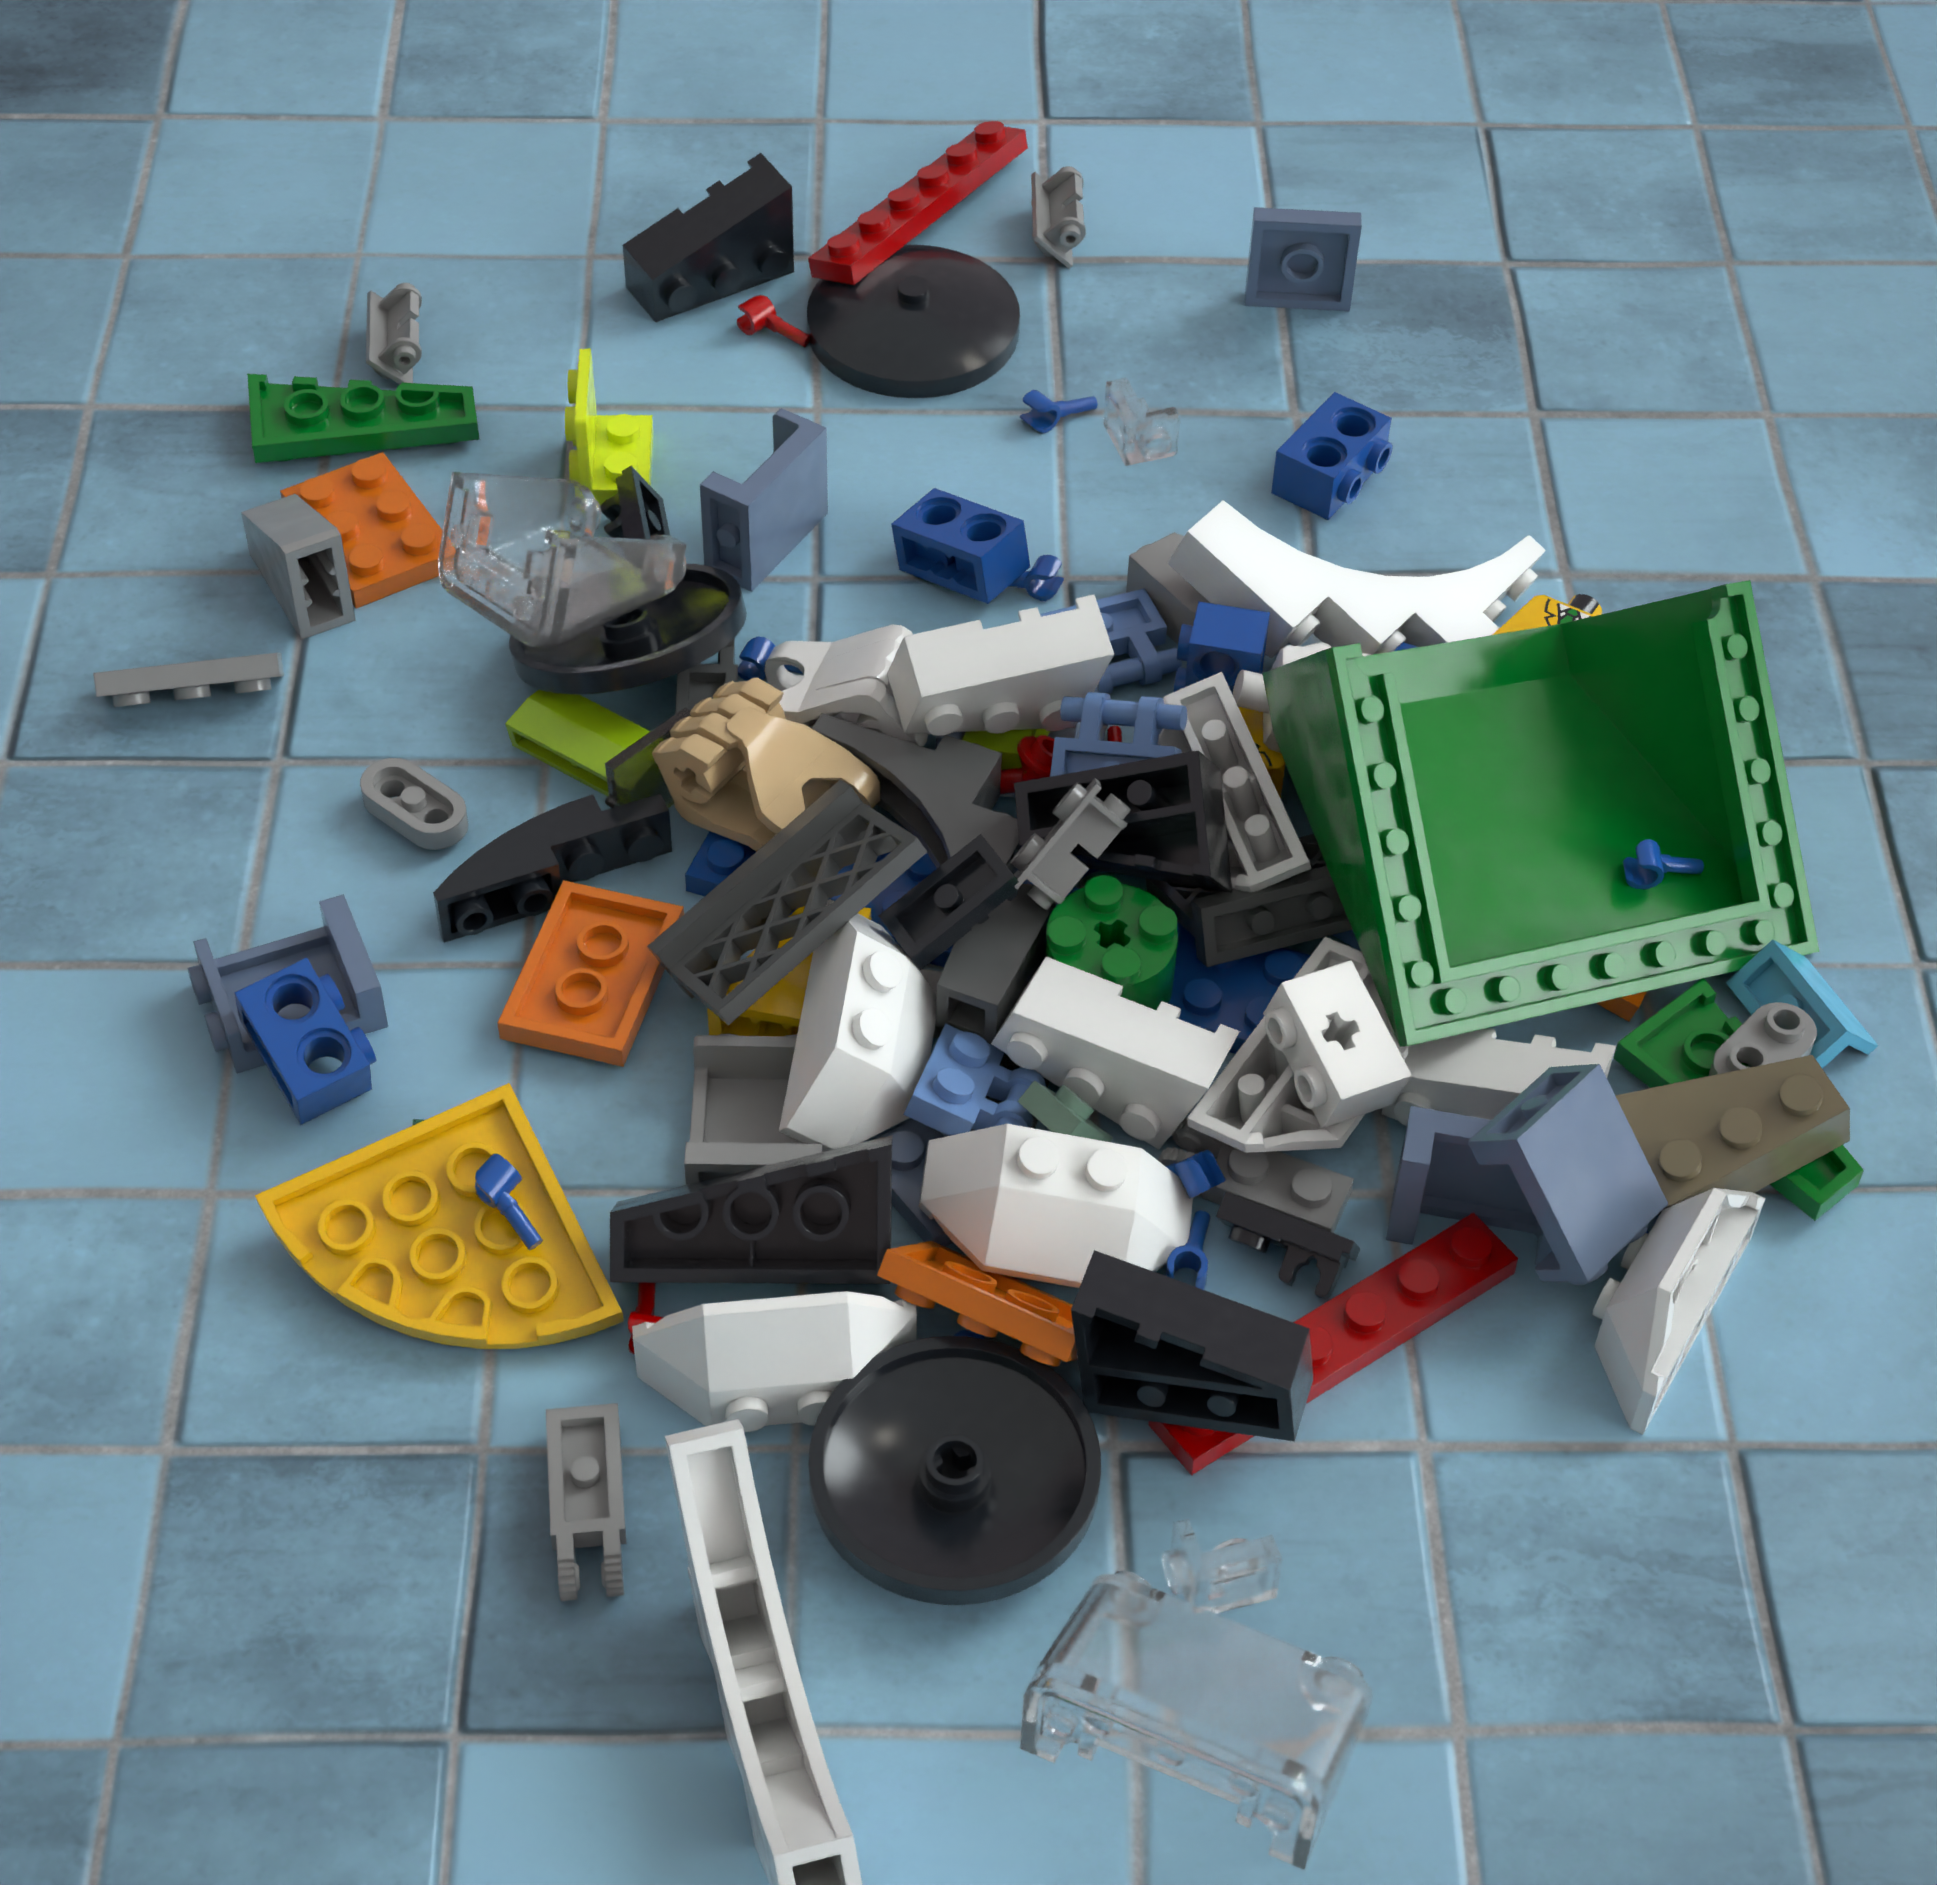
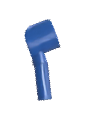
M1032 390L1023 397V402L1031 407L1032 410L1020 415V419L1040 433H1047L1056 426L1061 417L1096 410L1098 403L1094 396L1053 402L1040 391Z
M1042 555L1036 560L1030 571H1025L1008 587L1025 588L1033 598L1047 601L1057 593L1064 581L1063 577H1055L1062 562L1055 556Z
M760 636L748 641L739 655L742 662L738 667V675L745 681L752 678H759L764 681L766 677L764 671L766 661L775 644L769 639ZM784 665L788 672L803 674L795 666Z
M1645 839L1636 846L1637 859L1627 857L1623 860L1626 882L1629 886L1636 889H1649L1657 886L1662 882L1664 873L1667 872L1701 874L1704 869L1701 859L1672 857L1667 854H1661L1659 845L1651 839Z
M1203 1150L1179 1163H1172L1166 1166L1180 1178L1190 1199L1226 1181L1214 1155L1209 1150Z
M493 1154L476 1172V1194L480 1200L490 1207H497L500 1213L507 1218L527 1249L532 1250L539 1246L543 1240L519 1207L518 1202L509 1195L520 1183L522 1177L505 1158L499 1154Z
M1199 1210L1195 1212L1188 1242L1170 1253L1167 1259L1166 1272L1167 1277L1174 1279V1274L1179 1269L1191 1268L1198 1273L1195 1287L1203 1290L1206 1286L1208 1260L1203 1252V1244L1211 1219L1210 1214L1206 1211Z

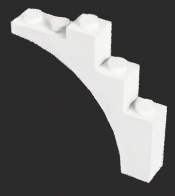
M1222 500L1187 531L1168 564L1210 603L1270 612L1265 654L1272 659L1288 643L1292 646H1301L1312 634L1323 643L1330 645L1331 648L1360 643L1362 653L1371 655L1392 652L1403 642L1422 647L1493 635L1499 629L1494 623L1495 620L1507 608L1501 600L1507 595L1515 602L1532 585L1538 575L1531 568L1546 550L1528 535L1501 556L1468 570L1430 577L1384 576L1343 568L1300 552L1261 530Z
M736 1419L665 1436L690 1566L687 1568L700 1636L714 1668L727 1740L742 1775L755 1848L770 1885H862L854 1836L840 1804L825 1761L789 1635L763 1526L744 1428L740 1420Z

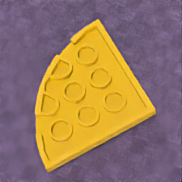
M510 1083L255 1195L259 1207L277 1239L292 1259L321 1288L348 1308L377 1324L405 1335L450 1346L476 1349H520L576 1339L624 1322L622 1310ZM493 1154H499L505 1158L522 1177L520 1183L509 1195L518 1202L519 1207L543 1240L539 1246L532 1250L527 1249L507 1218L500 1213L497 1207H490L480 1200L476 1194V1172Z

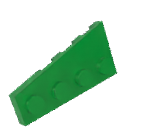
M247 374L251 437L255 463L480 440L472 386L401 383L395 391L381 390L379 387L372 385V381L349 380L348 387L342 388L318 386V381L315 377L294 376L292 385L268 383L267 375Z
M1703 978L1618 1041L1613 1059L1649 1088L1709 1076L1716 1051L1742 1023L1736 1016L1728 1019L1714 1002L1717 993ZM1741 1063L1742 1065L1749 1067L1748 1064ZM1841 1145L1770 1185L1816 1221L1858 1186L1864 1169L1844 1145Z

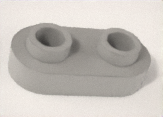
M387 758L373 763L363 772L360 786L363 803L367 811L417 846L432 850L444 849L455 845L466 835L468 817L464 799L457 792L414 763L401 758Z
M1775 1002L1761 1006L1718 1048L1709 1071V1076L1809 1056L1817 1036V1029L1813 1019L1804 1010L1792 1004ZM1741 1063H1746V1064H1748L1749 1067H1746V1066L1742 1065Z

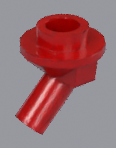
M1040 735L1038 737L1025 736L1019 741L1017 752L1022 767L1001 770L1000 795L1015 793L1014 783L1050 777L1055 739Z

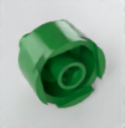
M1105 875L1091 878L1085 887L1066 896L1065 900L1054 908L1047 924L1045 957L1123 986L1120 997L1157 1010L1161 1001L1165 1003L1170 1002L1173 991L1178 942L1177 916L1172 909L1165 906L1152 894L1134 886L1121 884L1118 879Z

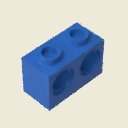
M1334 392L1276 451L1271 493L1329 520L1344 503L1351 504L1356 499L1363 483L1373 472L1379 474L1387 465L1393 449L1392 443L1388 442L1392 418Z
M933 488L891 524L900 571L989 604L1030 568L1024 520Z
M1198 601L1193 625L1182 624L1176 659L1187 661V667H1178L1173 692L1222 672L1233 695L1235 681L1241 670L1262 674L1270 612Z
M307 957L235 992L239 1020L300 1125L372 1090L370 1065L377 1061L373 1048L360 1027L349 1030L339 1011L345 1009V1004L336 984L329 974L318 977ZM291 1004H301L310 1009L304 1017L295 1020L285 1019L278 1015L282 1008ZM321 1057H333L342 1063L337 1070L326 1074L314 1072L309 1068L313 1061Z

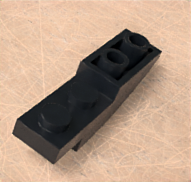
M661 793L601 811L592 794L533 817L497 837L455 869L433 892L439 932L443 942L445 943L467 935H475L486 929L528 916H536L550 910L563 880L569 882L587 880L605 872L634 863L649 861L654 857L672 852L670 813Z

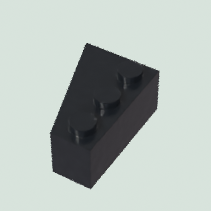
M762 153L747 161L750 167L749 170L725 186L719 180L708 187L706 191L709 196L685 213H682L677 208L623 244L626 288L654 322L794 272L792 186Z
M1199 750L1014 783L1020 846H1023L1034 833L1044 839L1060 820L1052 812L1065 794L1076 783L1086 789L1092 780L1096 778L1101 784V790L1096 794L1097 798L1104 802L1112 793L1126 804L1131 811L1123 819L1127 826L1118 833L1098 859L1080 844H1077L1071 853L1088 866L1089 869L1232 893L1220 768Z
M1094 1250L1071 1308L1083 1401L1088 1413L1295 1441L1313 1382L1309 1328Z

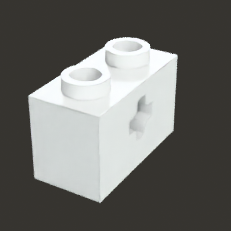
M1352 960L1282 982L1263 1013L1269 1040L1276 1049L1283 1051L1294 1073L1297 1094L1307 1108H1312L1322 1129L1392 1105L1412 1077Z

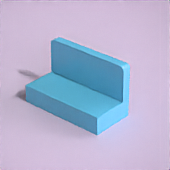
M1771 940L1726 982L1751 1015L1761 1006L1775 1002L1792 1004L1804 1010L1813 1019L1817 1029V1036L1810 1055L1814 1056L1822 1069L1848 1045L1868 1055L1878 1047L1875 1040L1805 956L1775 940Z

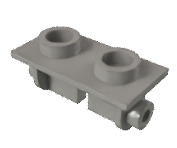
M1070 166L1062 167L1047 181L1034 172L1031 174L1033 240L1043 254L1048 257L1054 256L1070 269L1073 266L1072 248L1076 247L1086 235L1083 204L1079 202L1083 199V177L1080 172Z
M410 283L398 284L384 298L371 290L367 293L366 363L381 377L392 379L398 384L413 383V366L419 362L422 355V349L419 344V323L415 321L419 316L422 296Z
M1096 778L1092 780L1086 789L1078 783L1074 784L1052 812L1060 819L1044 839L1034 833L1011 861V864L1018 869L1014 874L1019 881L1015 888L1018 889L1028 879L1034 886L1027 894L1046 910L1054 902L1061 904L1089 869L1088 866L1071 853L1077 844H1080L1098 859L1118 833L1127 826L1123 819L1131 809L1112 793L1104 802L1097 798L1096 794L1101 790V784Z

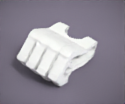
M892 624L834 642L785 641L774 647L766 661L764 671L768 684L784 692L779 703L783 708L786 720L801 723L812 728L821 713L901 740L914 742L922 747L927 742L928 735H930V733L904 734L887 672L903 637L913 634L912 631L902 625ZM784 665L795 666L804 675L792 674L787 671Z

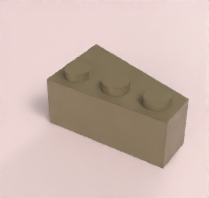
M1813 1055L1615 1095L1668 1202V1205L1662 1210L1712 1188L1755 1193L1850 1141V1107Z

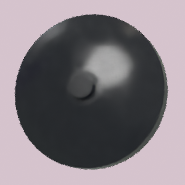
M905 245L855 285L820 279L813 288L807 304V334L810 335L809 343L814 354L824 367L841 380L857 388L891 397H939L974 387L992 377L1005 366L1013 355L1019 339V303L1007 280L981 260L943 247Z
M686 563L643 566L591 579L544 601L531 610L516 625L509 639V649L518 676L526 684L536 689L558 694L613 692L665 679L705 661L722 650L738 635L745 623L747 612L738 581L721 569Z
M968 1336L930 1337L910 1341L877 1354L853 1379H844L835 1388L824 1404L812 1432L809 1447L810 1495L815 1515L830 1544L855 1571L869 1581L890 1592L921 1602L941 1605L979 1604L1017 1594L1037 1584L1059 1568L1076 1550L1091 1524L1098 1502L1101 1478L1099 1440L1093 1421L1077 1393L1059 1374L1046 1364L1027 1357L1020 1352V1349L988 1339Z

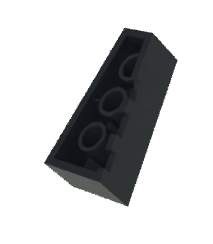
M892 1135L618 1201L610 1212V1282L891 1284L890 1281L877 1276L886 1250L892 1248Z

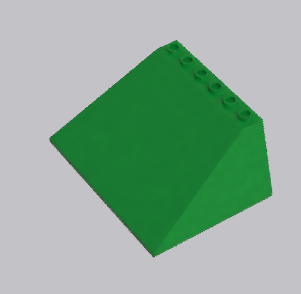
M1750 580L1724 584L1708 590L1567 623L1363 656L1360 643L1332 647L1262 673L1274 737L1400 1047L1738 971L1771 940H1775L1801 955L1820 952ZM1645 839H1651L1657 842L1661 854H1667L1672 857L1701 859L1704 869L1701 874L1667 872L1664 873L1662 882L1657 886L1649 889H1636L1629 886L1626 882L1623 860L1627 857L1637 859L1636 846Z

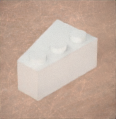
M1095 595L1076 598L1075 605L1077 609L1041 617L1038 607L1018 611L1020 622L983 629L981 620L904 636L887 672L904 734L930 733L942 736L953 732L988 731L997 734L1022 729L1060 731L1066 728H1075L1078 722L1062 721L1060 707L1063 697L1085 698L1088 692H1094L1114 656Z
M1045 957L991 1044L1008 1054L1010 1059L1017 1065L1037 1071L1060 1088L1062 1085H1065L1086 1101L1093 1109L1119 1124L1128 1135L1138 1140L1146 1141L1159 1150L1209 1089L1240 1031L1220 1024L1217 1031L1213 1033L1178 1019L1181 1008L1161 1001L1157 1010L1120 997L1123 986Z
M1492 1028L1408 1046V1056L1404 1061L1412 1077L1392 1105L1382 1108L1381 1114L1398 1120L1405 1126H1407L1410 1106L1492 1120L1549 1067L1600 1064L1607 1078L1616 1045L1595 1043L1592 1052L1557 1048L1555 1037L1535 1034L1531 1044L1496 1039V1031Z

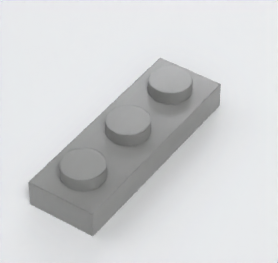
M269 653L96 672L93 675L96 697L112 695L114 707L151 703L149 691L173 688L175 700L211 696L210 684L234 682L235 694L272 690L270 678L284 676L281 653Z

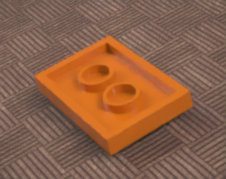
M384 452L360 459L352 464L280 490L281 498L293 494L298 495L340 532L352 602L356 609L460 568L458 550Z
M563 880L497 1022L499 1038L624 1067L665 970L647 946L684 915V907Z
M933 1241L886 1250L877 1276L896 1284L897 1287L894 1293L899 1298L928 1309H933L935 1303L945 1306L959 1313L957 1318L959 1325L977 1334L996 1337L999 1331L1022 1342L1020 1352L1040 1363L1057 1367L1060 1365L1061 1360L1070 1362L1078 1359L1071 1314L1073 1304L1011 1276L982 1271L969 1257Z

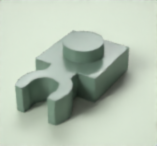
M1034 1080L1017 1101L1052 1132L1111 1142L1113 1139L1109 1133L1102 1130L1089 1119L1094 1109L1065 1085H1062L1055 1093Z

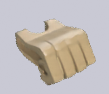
M752 678L748 681H730L717 689L713 699L709 697L697 703L690 712L691 716H687L675 723L670 730L671 737L659 743L652 752L654 761L660 769L673 798L674 806L680 816L691 824L745 844L757 852L840 779L853 788L863 803L873 808L880 801V782L877 775L866 764L836 742L807 725L786 720L783 708L779 703L784 692L759 678Z

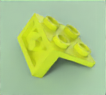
M579 349L578 369H568L569 404H575V407H565L566 441H572L573 446H577V450L569 451L570 484H580L582 507H600L604 501L618 493L616 478L620 477L622 471L629 466H632L651 486L652 415H597L591 349Z

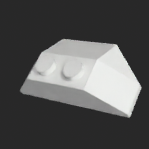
M1217 673L1164 696V704L1186 706L1187 723L1183 731L1162 729L1159 734L1158 745L1177 747L1182 750L1181 753L1199 750L1220 768L1232 889L1247 892L1259 891L1311 869L1307 855L1223 673Z
M829 899L827 905L832 904L834 901ZM858 913L813 951L779 1132L804 1144H822V1152L862 1143L909 1119V1117L903 1114L930 1058L936 1024L937 994L913 961L883 926Z
M1324 937L1293 979L1352 960L1400 1054L1405 1060L1408 1056V1046H1399L1362 952ZM1264 1016L1187 1117L1188 1127L1245 1153L1341 1148L1365 1114L1322 1129L1312 1108H1307L1301 1102L1295 1088L1294 1073L1283 1051L1276 1049L1269 1040Z
M1003 1124L929 1140L926 1150L919 1208L930 1219L934 1218L947 1236L982 1271L1080 1288L1094 1250L1153 1272H1157L1167 1265L1170 1253L1188 1242L1193 1198H1189L1180 1178L1142 1148L1018 1125Z
M1712 1188L1662 1210L1650 1233H1645L1641 1238L1628 1245L1621 1262V1267L1628 1271L1622 1281L1619 1282L1609 1278L1592 1314L1602 1319L1594 1347L1630 1429L1642 1435L1647 1429L1751 1240L1765 1201L1764 1197L1753 1192Z
M849 1291L701 1304L667 1315L656 1323L645 1322L632 1326L637 1377L705 1426L736 1419L740 1420L744 1432L756 1431L769 1425L801 1422L815 1426L827 1399L844 1379H853L877 1354L892 1347L916 1340V1305L903 1299L893 1302L882 1296Z

